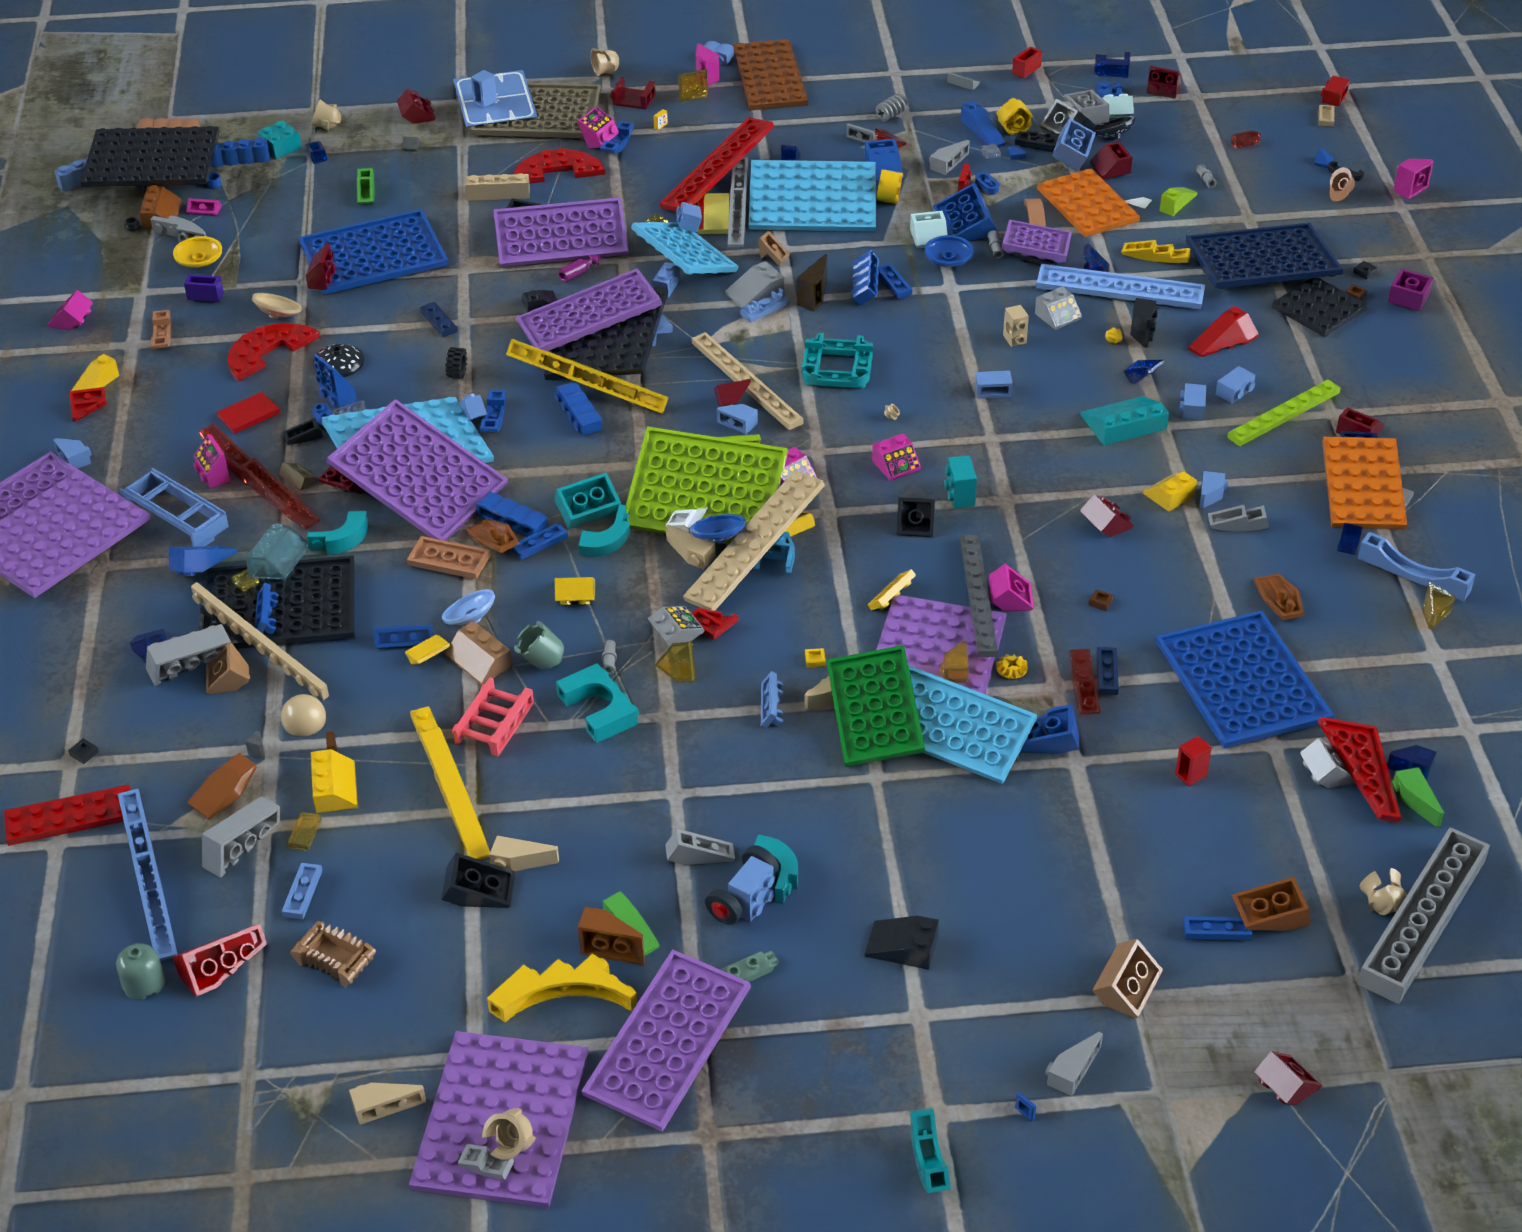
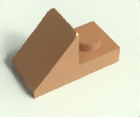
M767 231L758 239L761 259L768 254L779 265L790 255L770 231Z

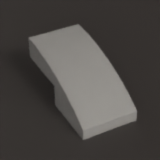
M467 1144L458 1161V1165L471 1172L505 1181L514 1160L513 1158L509 1160L495 1158L490 1155L491 1152L487 1146Z

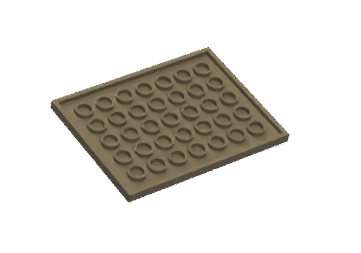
M527 83L537 117L474 125L471 127V135L584 139L577 121L591 109L598 107L602 90L601 85Z

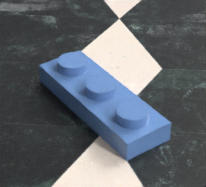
M300 864L281 911L283 917L304 919L322 874V865Z

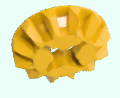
M1006 654L1005 657L999 658L996 669L1003 677L1016 679L1027 673L1028 666L1027 661L1023 660L1022 656L1016 657L1015 654L1013 656Z

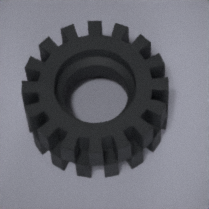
M449 348L446 357L447 362L445 363V371L448 378H464L467 369V352L465 348Z

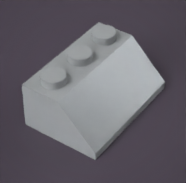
M1093 90L1064 94V98L1094 124L1103 125L1109 122V104Z

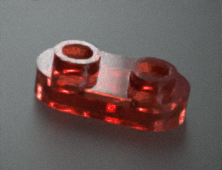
M1257 131L1237 133L1232 135L1231 144L1236 148L1255 145L1260 142L1261 134Z

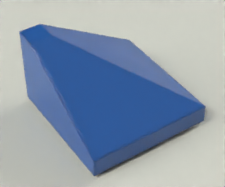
M1319 148L1314 164L1328 168V164L1333 161V157L1322 148Z
M1018 1092L1015 1108L1033 1122L1035 1120L1036 1105Z

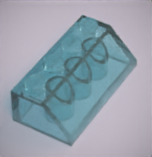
M280 523L271 525L246 556L249 578L285 579L309 548L308 541L289 525H282Z

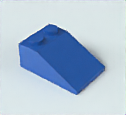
M225 546L169 547V570H174L176 574H183L184 576H195V572L207 570L237 553V549Z

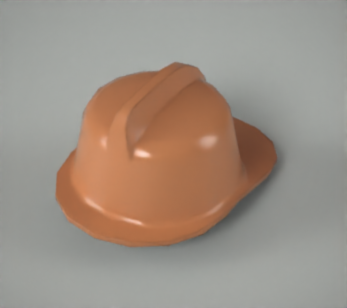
M1342 167L1337 169L1330 178L1329 195L1330 199L1334 202L1342 201L1354 189L1355 181L1348 168Z

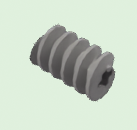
M897 93L878 104L876 112L880 120L887 122L901 112H904L907 106V99L903 94Z

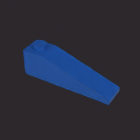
M976 101L961 104V121L991 149L1005 145L995 117Z
M1072 704L1051 708L1046 711L1047 714L1038 717L1020 752L1064 753L1079 750V733Z

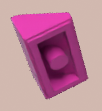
M188 198L186 214L217 216L222 204L219 200Z

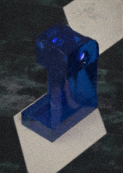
M1130 52L1124 53V59L1106 58L1107 55H1095L1094 74L1104 77L1128 78Z

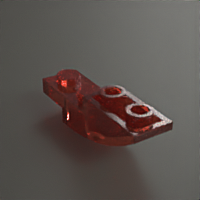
M1070 650L1071 680L1080 715L1100 714L1096 679L1093 676L1090 650Z

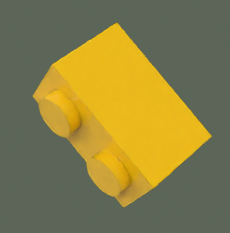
M1185 471L1170 475L1145 489L1143 494L1170 512L1195 497L1197 480Z
M555 578V601H560V605H571V601H579V605L590 604V601L595 600V578Z

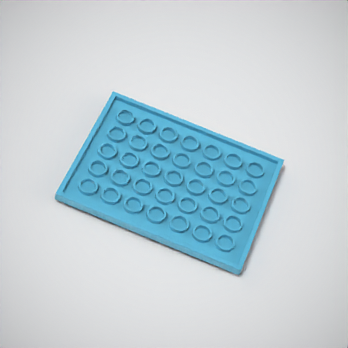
M751 160L749 230L876 232V162Z
M456 397L404 404L484 463L493 462L494 455L471 420L467 418ZM386 407L322 417V424L338 449Z

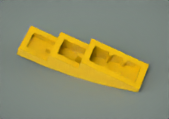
M1156 240L1124 243L1121 251L1122 255L1163 263H1188L1191 256L1190 248L1174 249L1173 244L1157 245Z

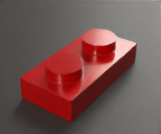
M970 164L963 165L958 180V191L969 186V180L972 178Z

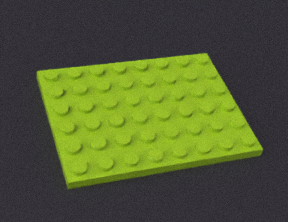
M647 426L626 502L630 528L666 534V524L674 511L695 510L706 507L708 509L702 519L714 515L735 514L744 517L747 524L779 488L788 449ZM735 535V536H734L733 538H731V539L726 540V542H724V544H730V542H731L737 535Z

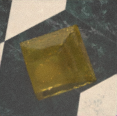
M707 69L678 75L680 102L708 97Z

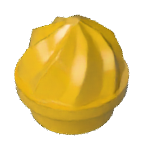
M1113 327L1106 332L1105 338L1108 343L1117 344L1122 341V332L1120 329Z

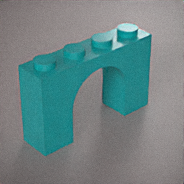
M598 663L556 681L557 695L567 707L591 697L604 698L610 702V705L605 709L585 717L587 732L596 743L638 725V708L635 704H631L626 693L620 691L616 681H612L608 672L602 669Z

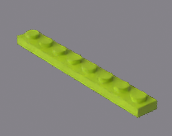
M1327 379L1228 432L1227 438L1238 446H1242L1340 393L1341 388Z

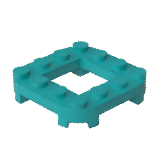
M817 333V337L810 340L806 339L802 363L804 384L808 386L865 388L870 380L873 343L864 340V336L857 335V340L824 339V333ZM822 354L855 356L852 372L820 370Z

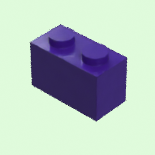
M189 274L184 282L187 300L219 302L224 293L221 276Z

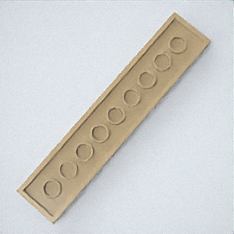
M794 470L745 525L743 530L737 534L683 595L684 600L709 611L716 610L825 486L823 480Z

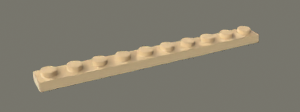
M706 332L692 338V344L734 382L751 379V383L745 392L788 430L803 424V418Z
M196 582L191 586L192 598L197 604L201 603L205 606L206 610L210 614H215L222 624L230 626L235 634H240L249 645H254L260 654H265L274 665H279L288 676H293L299 685L307 687L313 696H318L323 701L329 697L327 684Z

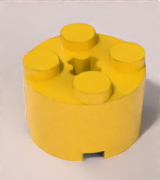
M1011 98L997 111L1000 124L1010 135H1014L1019 131H1027L1032 124L1031 119L1033 115L1021 100Z
M881 170L876 197L877 201L898 204L903 173Z

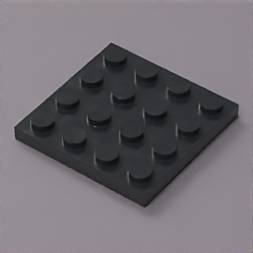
M1310 278L1272 303V308L1326 337L1366 311L1368 304L1321 278Z

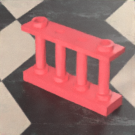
M490 677L481 686L480 692L458 724L454 725L452 734L454 735L455 744L459 745L464 737L488 743L491 755L499 757L533 706V690L525 687L518 696L495 689L494 679ZM493 696L513 702L514 705L508 709L488 702ZM482 710H486L506 717L503 721L497 722L479 715ZM476 723L496 729V732L490 736L470 730V728Z

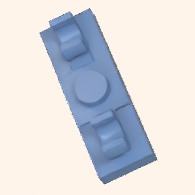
M779 288L778 293L772 291L771 296L757 302L753 300L752 305L746 303L745 308L740 310V315L751 323L789 305L790 299L785 296V291Z
M772 671L761 683V726L765 728L771 723L780 726L783 722V719L780 718L783 715V711L777 709L779 697L783 694V691L780 690L783 687V683L777 681V673Z

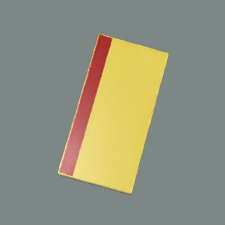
M729 193L705 194L698 201L702 220L697 234H728Z

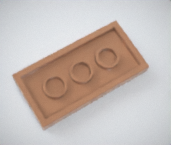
M421 536L407 558V565L477 580L491 554L488 549Z

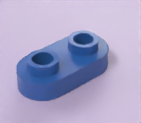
M984 172L976 174L975 183L989 195L999 192L1000 184L990 174Z
M319 403L312 410L320 427L326 430L322 424V417L334 415L326 403Z

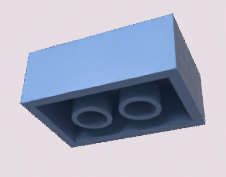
M1069 118L1060 132L1052 156L1056 160L1067 164L1070 168L1079 171L1089 155L1096 133Z

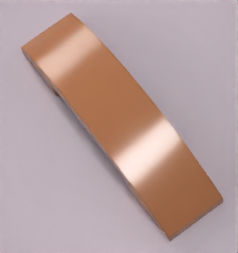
M1024 199L1029 223L1046 227L1041 199Z
M170 310L153 311L151 349L170 347Z

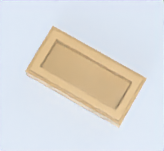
M1319 105L1318 126L1334 127L1335 106Z

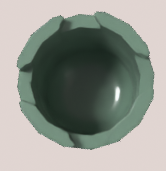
M537 621L536 625L531 626L529 624L521 631L517 637L520 641L518 645L514 646L515 652L540 670H549L560 664L564 654V645L542 622Z
M135 943L121 951L117 957L116 967L121 988L126 996L135 1000H144L147 995H151L154 992L155 994L159 993L164 987L166 978L159 956L152 946L144 943Z

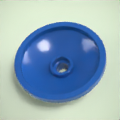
M943 235L935 237L926 243L925 255L936 265L956 267L965 264L972 258L973 246L962 237Z
M714 515L696 521L691 525L690 532L700 540L721 544L741 532L746 522L745 518L740 515Z

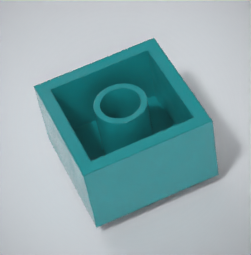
M278 121L276 124L257 131L258 138L267 139L270 155L275 159L302 149L299 132L284 121Z
M970 455L948 457V465H945L947 479H944L945 490H948L949 502L952 501L954 509L974 507L976 503L977 477Z

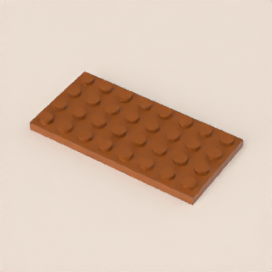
M789 39L733 44L734 56L749 111L808 105V98Z

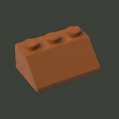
M147 186L140 210L143 229H153L151 223L153 216L167 219L171 215L178 217L182 199L164 186Z

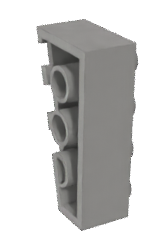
M220 624L209 626L200 631H192L180 637H173L160 643H153L147 646L146 670L154 686L161 684L160 680L167 677L171 680L177 677V673L182 670L188 669L191 671L195 669L200 662L209 663L231 641L223 625Z
M261 796L202 833V868L221 878L226 873L225 869L229 865L234 866L239 861L238 857L244 851L249 852L258 838L262 840L280 823V806Z

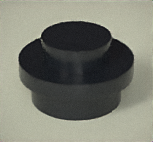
M135 217L127 218L124 224L125 229L129 231H136L141 226L140 221Z

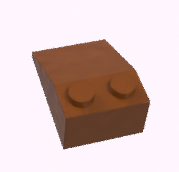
M1294 876L1232 894L1246 930L1291 931L1311 925L1309 907Z
M590 907L584 908L578 925L581 955L590 956L593 953L599 958L639 965L645 964L642 933L606 910Z

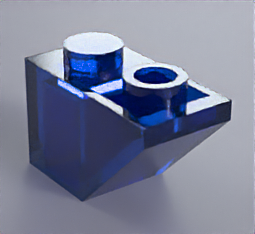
M1419 745L1394 750L1389 754L1387 766L1388 769L1393 771L1419 767L1427 781L1437 752Z

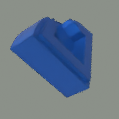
M1008 147V154L1011 160L1026 158L1024 150L1018 147Z

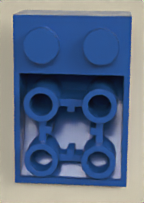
M895 139L865 142V161L876 162V183L880 181L881 170L903 173Z
M316 353L313 354L315 361L313 364L317 373L316 380L319 384L318 392L321 398L326 399L332 407L337 408L339 411L357 403L355 388L335 368Z

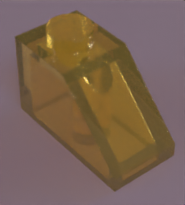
M961 641L944 654L943 663H940V675H944V679L954 683H968L969 665L966 641Z

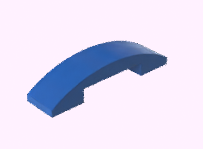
M619 121L616 125L619 133L609 142L604 141L600 151L621 152L631 136L634 123Z
M489 390L487 415L482 419L481 432L500 431L505 413L506 390Z

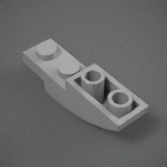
M171 215L168 219L157 216L151 218L154 233L178 237V242L192 237L206 236V232L198 225L180 217Z

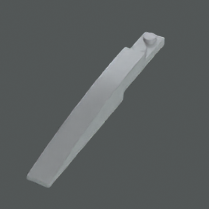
M743 157L732 168L728 247H744L748 157Z

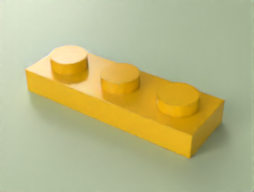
M912 569L899 574L867 604L871 611L877 608L882 610L887 607L890 599L900 595V590L911 584L910 580L916 576Z

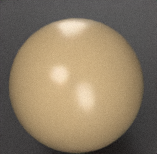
M300 694L290 698L284 704L281 711V723L284 729L294 736L303 737L315 734L322 729L326 722V711L323 704L316 697L308 694Z

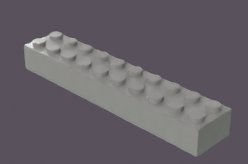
M1449 827L1362 966L1357 985L1397 1004L1401 1002L1484 865L1490 847L1489 844Z

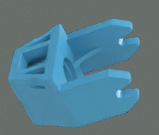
M784 532L762 557L785 560L786 573L792 572L795 559V546L789 532ZM761 559L754 566V569H759Z

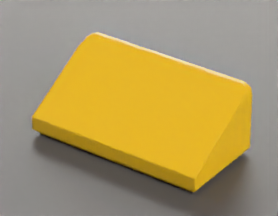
M801 512L785 532H789L791 537L814 527L815 521L812 513Z
M434 635L405 653L410 663L415 665L449 648L450 644L439 635Z

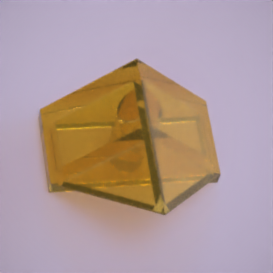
M1431 582L1428 583L1422 611L1428 628L1432 630L1452 611L1456 596Z
M692 641L672 643L655 663V666L675 682L695 681Z

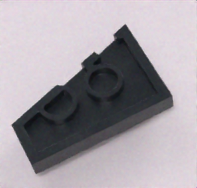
M1019 131L1015 138V145L1053 152L1060 134H1053V131H1047L1045 134H1040L1037 131Z

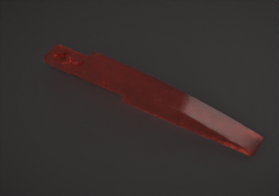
M214 423L199 431V436L203 440L208 435H212L225 455L227 467L286 517L303 529H307L320 521L304 503L256 458L251 459Z

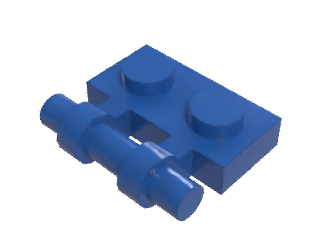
M1107 82L1096 83V94L1101 98L1109 94L1113 95V97L1124 94L1121 82H1117L1115 86Z

